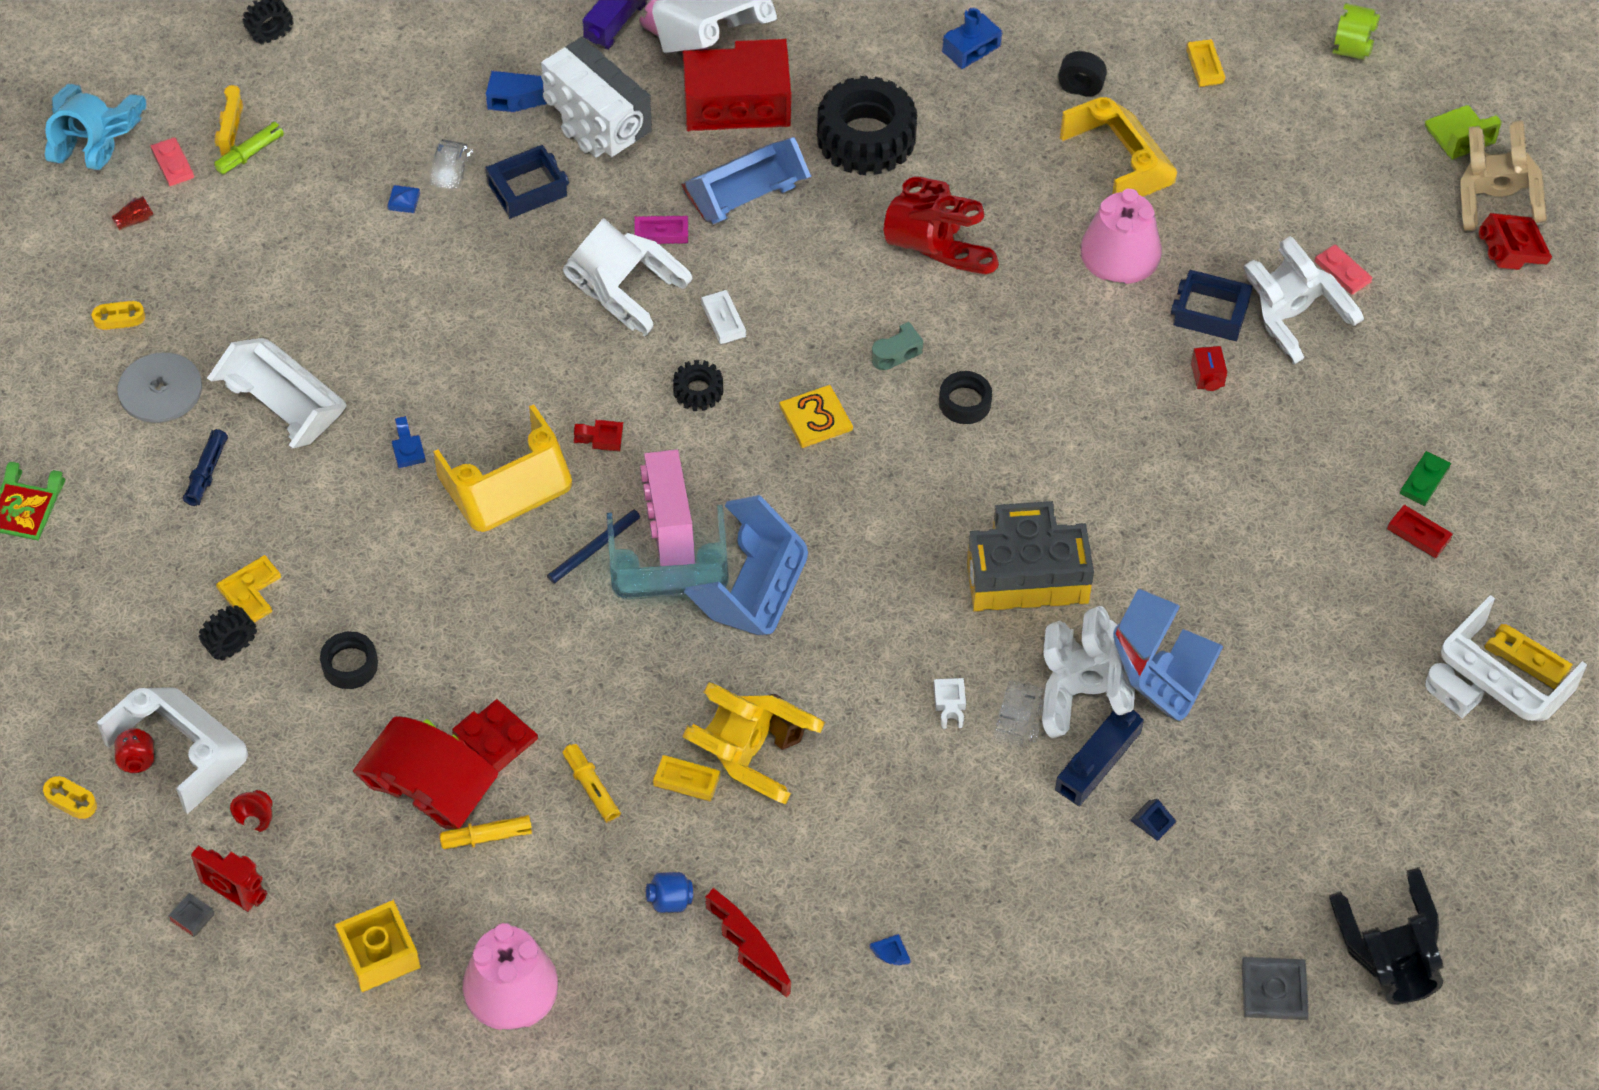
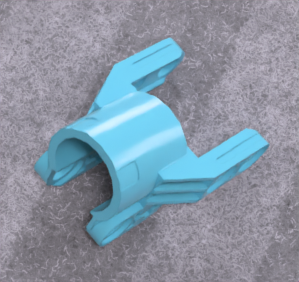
M67 84L52 97L53 115L47 120L45 128L48 140L45 148L46 161L63 163L72 154L77 143V137L88 138L87 145L82 150L85 152L86 167L88 169L100 170L110 160L114 151L113 137L128 133L141 120L140 114L142 110L146 109L145 97L134 94L129 95L116 108H109L97 96L82 93L81 86Z

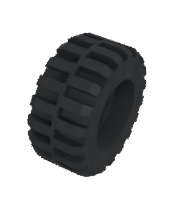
M860 76V79L855 80L852 77L846 79L843 84L839 82L834 85L832 90H828L823 96L817 113V143L819 148L822 149L824 157L826 159L831 158V164L837 168L842 165L844 166V171L852 173V170H857L859 175H866V171H873L874 175L882 174V169L886 168L889 172L896 168V163L903 164L907 160V155L910 156L914 150L917 129V109L913 99L907 96L908 93L902 87L897 88L896 83L890 80L885 82L881 77L876 76L874 79L868 78V76ZM871 118L881 121L887 126L876 131H860L850 127L847 123L856 119Z

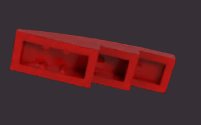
M713 887L706 895V909L723 921L722 936L739 947L738 962L787 998L791 994V980L777 954L761 932L740 909Z

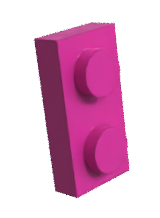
M688 216L634 217V235L655 241L658 244L688 243Z

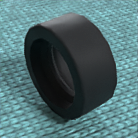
M959 371L950 374L943 380L940 386L939 408L950 421L959 424H973L981 421L988 415L992 403V387L982 375L972 371ZM970 388L982 396V401L971 407H963L952 402L949 399V395L956 389Z
M351 631L338 633L328 639L321 648L320 662L325 679L333 686L340 689L362 687L371 681L377 672V653L373 642L366 635ZM348 648L359 649L367 657L364 665L354 671L341 672L332 666L334 655Z

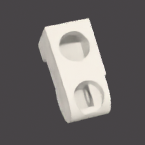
M1437 663L1430 668L1425 683L1426 689L1461 718L1465 717L1481 702L1485 692L1476 684L1468 685L1455 675L1451 666L1444 663Z

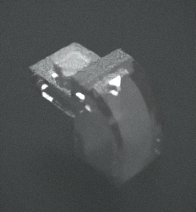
M440 140L434 154L430 185L455 190L462 186L465 164L470 162L473 157V150L467 149V143Z

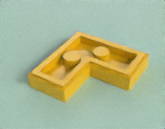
M263 555L216 583V588L232 607L234 605L242 607L255 623L272 612V608L258 591L280 579L281 574L267 556Z

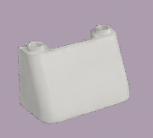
M657 0L652 9L663 53L701 49L713 45L719 38L717 20L722 18L728 21V28L758 22L769 23L777 19L771 0Z

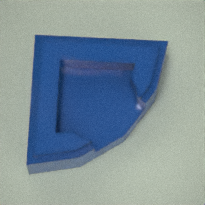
M899 934L870 944V949L875 956L888 964L905 965L911 963Z

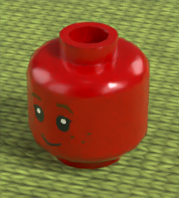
M131 728L117 736L114 742L115 763L119 769L128 773H140L152 766L154 762V740L149 733L141 729Z

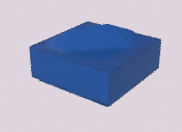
M394 185L388 202V210L415 213L420 196V188Z

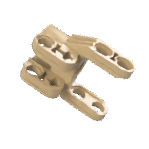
M1523 120L1513 121L1510 125L1511 152L1498 155L1485 152L1484 134L1480 126L1469 127L1471 162L1460 180L1464 231L1476 230L1478 226L1476 194L1485 193L1496 197L1508 196L1522 188H1529L1532 218L1535 220V223L1547 221L1542 170L1526 152Z

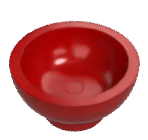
M261 790L245 792L232 800L230 811L235 821L244 825L247 817H257L260 820V824L254 830L263 832L271 823L273 802L270 796Z

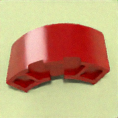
M395 716L390 720L352 770L374 791L384 792L397 798L404 794L414 799L413 806L444 829H460L498 777V771L489 762L458 739L427 723L400 716Z

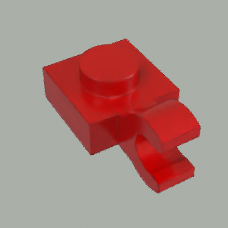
M595 419V426L575 424L574 443L588 444L592 442V449L620 451L623 422Z

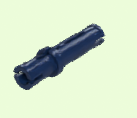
M211 430L198 465L191 471L189 476L190 482L183 495V501L188 505H200L205 489L211 485L213 470L228 439V435L222 430Z

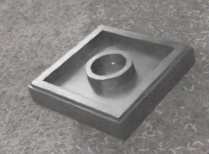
M1242 958L1244 1017L1308 1020L1306 959Z

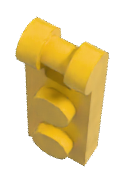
M235 85L227 86L224 90L227 100L225 111L220 113V131L215 133V145L220 148L221 156L230 152L231 147L235 144L243 109L240 89Z
M1501 624L1495 631L1496 636L1491 637L1485 644L1486 650L1504 658L1554 690L1570 672L1573 665L1507 624ZM1505 642H1510L1513 645L1509 646Z

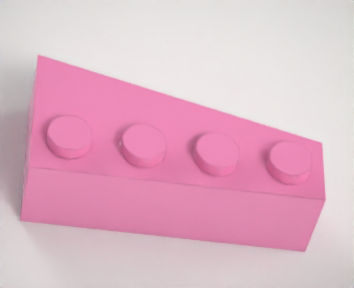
M678 449L644 453L645 465H640L642 482H647L643 484L645 501L650 500V502H647L648 519H653V521H650L652 539L656 538L660 567L669 568L694 565L693 527Z

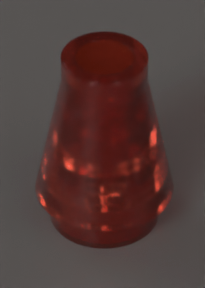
M141 196L138 199L134 197L111 217L120 231L123 228L148 221V217L154 214L145 198Z

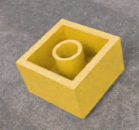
M394 900L335 924L339 943L361 992L421 968L416 947Z

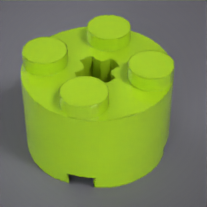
M1345 3L1343 9L1348 11L1344 13V16L1341 15L1334 42V44L1339 45V48H1334L1333 54L1364 60L1365 56L1369 57L1371 55L1374 40L1370 39L1371 32L1377 30L1380 15L1376 14V9Z

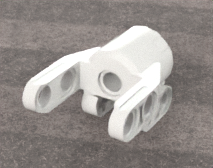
M604 218L571 255L563 268L566 277L584 293L599 300L602 306L629 329H636L644 333L643 336H646L654 326L649 313L618 287L636 264L641 261L667 284L671 285L672 283L682 289H685L692 280V275L688 269L658 243L630 233H626L624 236Z
M1289 236L1280 242V249L1278 250L1285 259L1274 272L1270 274L1261 262L1255 260L1245 264L1244 270L1247 274V280L1260 295L1266 331L1271 337L1276 338L1277 345L1285 355L1289 354L1293 359L1292 363L1295 365L1304 359V356L1299 348L1298 340L1283 323V319L1300 314L1312 304L1314 299L1322 294L1346 323L1355 326L1363 321L1364 317L1359 307L1334 276L1316 268L1295 239Z
M1102 606L1091 608L1084 614L1082 628L1083 646L1077 643L1073 637L1074 629H1070L1062 621H1056L1046 627L1044 658L1047 666L1053 672L1045 687L1042 723L1045 732L1050 738L1063 736L1069 730L1072 697L1078 693L1100 694L1107 692L1106 695L1110 700V704L1118 715L1129 713L1134 708L1135 688L1129 682L1113 638V632L1117 624L1110 620L1107 611Z

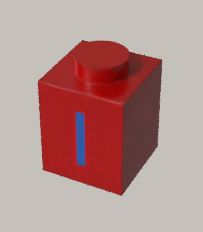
M1221 346L1194 348L1191 366L1197 389L1215 391L1220 387H1224L1227 368Z

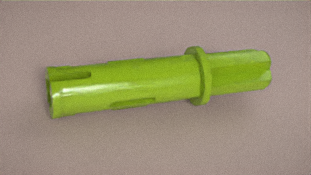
M273 121L239 146H232L230 152L214 162L216 170L223 175L239 164H245L249 157L279 137H282L284 135L282 128L271 134L279 126L277 122Z

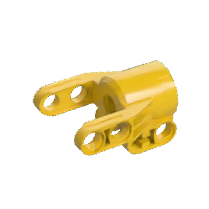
M708 682L703 693L707 695L709 700L719 705L716 714L705 729L695 724L692 726L687 725L682 737L715 754L733 779L773 800L787 804L791 793L787 790L786 786L748 767V765L766 739L773 714L800 728H806L821 733L826 722L781 698L772 695L738 696L714 683Z

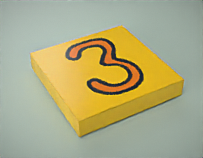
M831 385L779 402V407L801 448L853 431V425Z

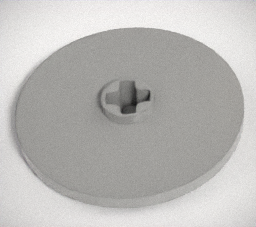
M155 353L136 360L125 369L119 379L117 392L122 407L132 417L151 423L167 422L183 416L195 406L202 392V379L197 367L187 358L173 353ZM159 383H164L160 390L155 389V387L159 386Z

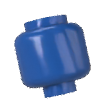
M681 872L656 873L653 876L652 882L646 885L647 902H652L654 910L659 913L683 912L693 900L692 881L687 879Z

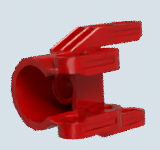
M911 177L903 183V191L890 202L886 211L883 231L885 240L889 245L920 251V253L933 260L956 269L974 273L989 274L998 268L997 254L990 247L955 241L953 238V234L957 233L961 226L969 227L978 224L984 219L985 213L980 201L953 196L949 185L939 180ZM921 187L918 192H909L912 188ZM947 206H954V208H953L952 210H951V209H947L946 207H947ZM970 211H979L974 216H965ZM961 253H968L967 257L965 258H956V256ZM984 258H992L989 263H979Z

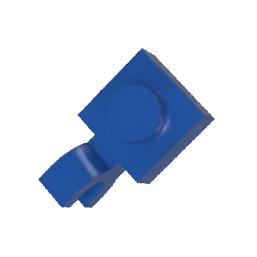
M406 416L395 418L399 439L392 441V447L398 468L426 462L420 436L411 437Z

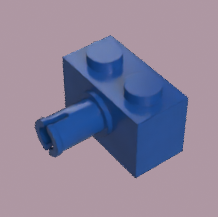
M968 8V11L965 10L964 24L948 31L943 36L942 52L959 68L964 69L1001 47L1002 30L977 8Z

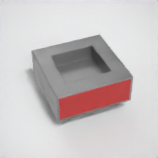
M188 893L168 916L171 922L194 937L215 914L210 906L191 893Z

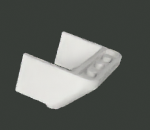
M264 338L231 342L207 378L211 382L218 380L226 381L225 385L227 388L235 393H252L290 424L287 430L290 433L289 438L292 440L289 446L292 448L310 445L341 415L347 406L344 400L278 346Z
M1490 595L1445 640L1441 649V656L1448 665L1519 717L1532 721L1547 720L1576 691L1587 664L1582 661L1549 696L1539 692L1470 640L1487 621L1495 600Z
M172 687L136 689L97 722L104 744L110 748L119 734L133 728L145 716L150 715L154 711L158 712L192 740L194 744L190 747L188 756L191 764L197 770L176 788L183 811L188 814L245 763L248 757L246 745L179 689Z

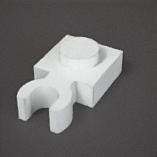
M964 678L934 679L936 711H943L941 714L942 728L947 729V720L949 718L956 719L958 728H962L964 715L961 710L966 709Z

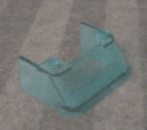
M717 505L718 543L703 545L697 553V564L639 568V559L633 551L628 549L615 550L612 512L606 513L611 586L613 593L618 598L632 600L687 596L684 593L686 587L720 582L726 588L729 575L723 505Z

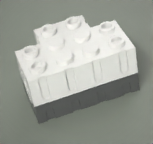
M583 36L541 62V78L544 88L543 97L548 105H554L560 111L563 121L561 129L567 138L573 137L584 153L590 152L597 158L606 152L613 157L652 131L650 94L643 90L628 75L624 74L619 67L612 61H609L598 49L588 43Z

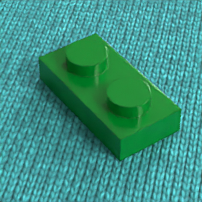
M1426 451L1401 488L1400 494L1426 506L1450 469L1451 463Z

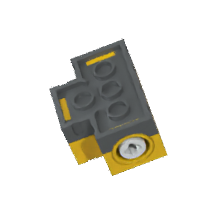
M1053 501L995 505L993 529H989V531L974 530L970 531L967 569L973 612L986 609L1004 610L1015 607L1033 608L1044 605L1089 604L1094 568L1086 523L1057 525L1056 517H1054Z

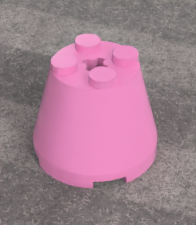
M1125 189L1123 192L1112 194L1101 203L1081 243V257L1091 273L1103 280L1125 282V284L1142 281L1153 274L1158 267L1162 254V246L1153 207L1147 199L1138 195V192L1134 189Z
M502 923L479 939L464 974L463 994L468 1009L481 1023L498 1030L529 1027L541 1020L550 1011L557 997L558 978L555 966L549 956L526 931Z

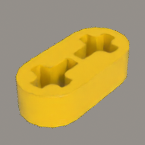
M137 301L101 304L95 307L91 314L94 325L101 330L134 327L140 325L146 316L143 305ZM130 311H136L134 316L129 317ZM103 314H108L106 320L101 319Z
M52 777L43 786L46 801L75 818L86 819L92 816L97 809L93 793L64 777ZM62 786L66 796L60 793H56L53 796L52 789H59ZM75 799L83 803L87 799L88 806H81L78 809L76 802L73 800Z

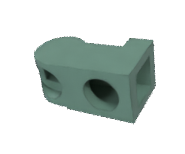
M907 322L899 326V334L874 342L872 345L871 362L879 370L891 369L923 353V339L911 323Z

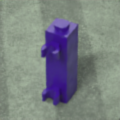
M598 0L582 19L584 38L609 50L614 44V36L636 10L641 11L645 7L646 0Z

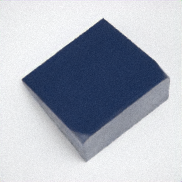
M1158 798L1147 801L1130 819L1132 823L1156 841H1159L1176 823V820Z

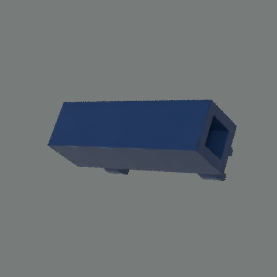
M1113 710L1058 775L1055 791L1080 807L1141 734L1144 719L1135 710L1123 715H1118Z

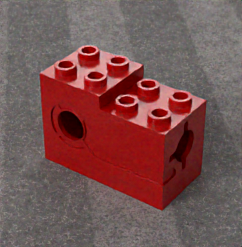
M787 39L735 41V49L683 51L687 131L791 127V83Z

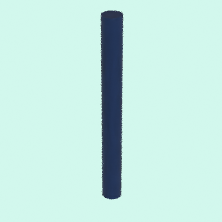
M635 509L630 511L551 571L547 578L555 584L639 520V513Z

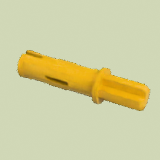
M577 744L567 745L562 753L574 772L573 778L580 781L606 823L619 817L621 812L594 771L595 765L587 760ZM595 789L598 790L601 797H598L597 793L595 792Z
M525 815L474 826L468 823V827L441 832L439 838L442 849L470 844L472 847H475L477 843L532 834L530 817Z

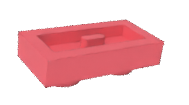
M175 137L150 145L151 151L169 187L194 178L193 171Z
M1336 244L1315 257V263L1325 272L1333 275L1338 283L1351 295L1372 281V277Z

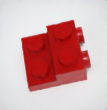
M1490 213L1479 227V237L1487 243L1489 247L1488 256L1491 260L1495 261L1498 268L1520 270L1525 263L1547 265L1552 259L1541 232L1532 217Z
M498 699L494 700L479 714L473 711L452 728L453 735L489 762L498 773L538 740V734Z
M199 845L190 854L199 881L240 908L249 912L254 905L257 907L265 900L267 891L261 886L263 877L257 873L256 864L247 856L242 855L239 857L230 852L223 859L216 851L212 849L207 851Z

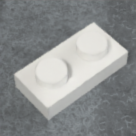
M727 290L701 297L702 307L720 344L746 337V329Z

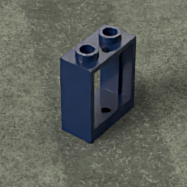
M543 144L485 167L487 184L509 219L567 196L568 177L563 170L560 171L558 169L554 155L548 153ZM542 168L551 183L515 196L506 181Z
M1189 269L1186 280L1181 279L1177 295H1181L1180 300L1174 299L1170 315L1175 316L1173 326L1237 342L1250 302L1253 285ZM1191 292L1236 303L1231 320L1186 309Z

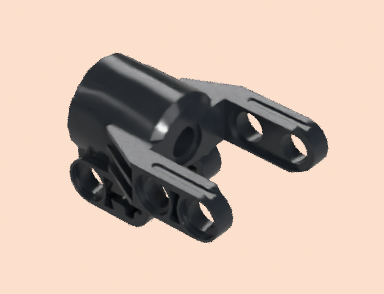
M1419 867L1406 871L1407 880L1410 885L1409 893L1418 915L1408 917L1409 924L1381 933L1378 927L1363 931L1362 938L1348 898L1341 891L1329 895L1330 903L1349 955L1374 978H1378L1385 999L1389 1004L1400 1005L1426 999L1436 993L1444 983L1439 970L1443 969L1444 966L1437 947L1440 927L1439 916Z

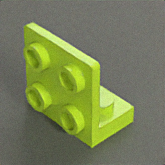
M1465 105L1426 120L1424 126L1450 159L1453 160L1470 153L1469 127L1480 126L1484 134L1485 147L1496 143L1502 121L1497 115L1487 119H1480L1469 105Z

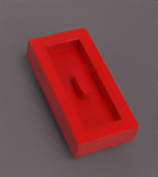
M1403 505L1392 518L1387 528L1434 558L1439 556L1453 536V533L1406 505Z

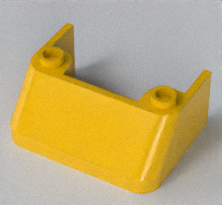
M1098 97L1063 111L1060 139L1062 141L1108 124L1132 155L1131 166L1134 172L1114 179L1112 194L1123 192L1125 189H1134L1138 192V195L1144 197L1175 183L1177 176L1176 168L1131 111L1107 97Z
M534 404L529 406L532 432L528 436V446L532 452L485 475H482L480 470L472 464H462L451 469L439 449L433 451L437 477L471 528L476 531H489L567 493L572 487V476L557 438Z

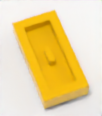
M1213 40L1187 42L1186 51L1199 87L1224 84L1225 74Z
M662 755L653 779V786L711 802L720 779V770Z

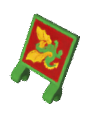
M9 462L6 466L4 480L0 488V533L39 541L58 494L65 483V478L62 477L63 473L61 471L53 470L49 475L47 489L18 483L22 475V470L19 469L20 464Z

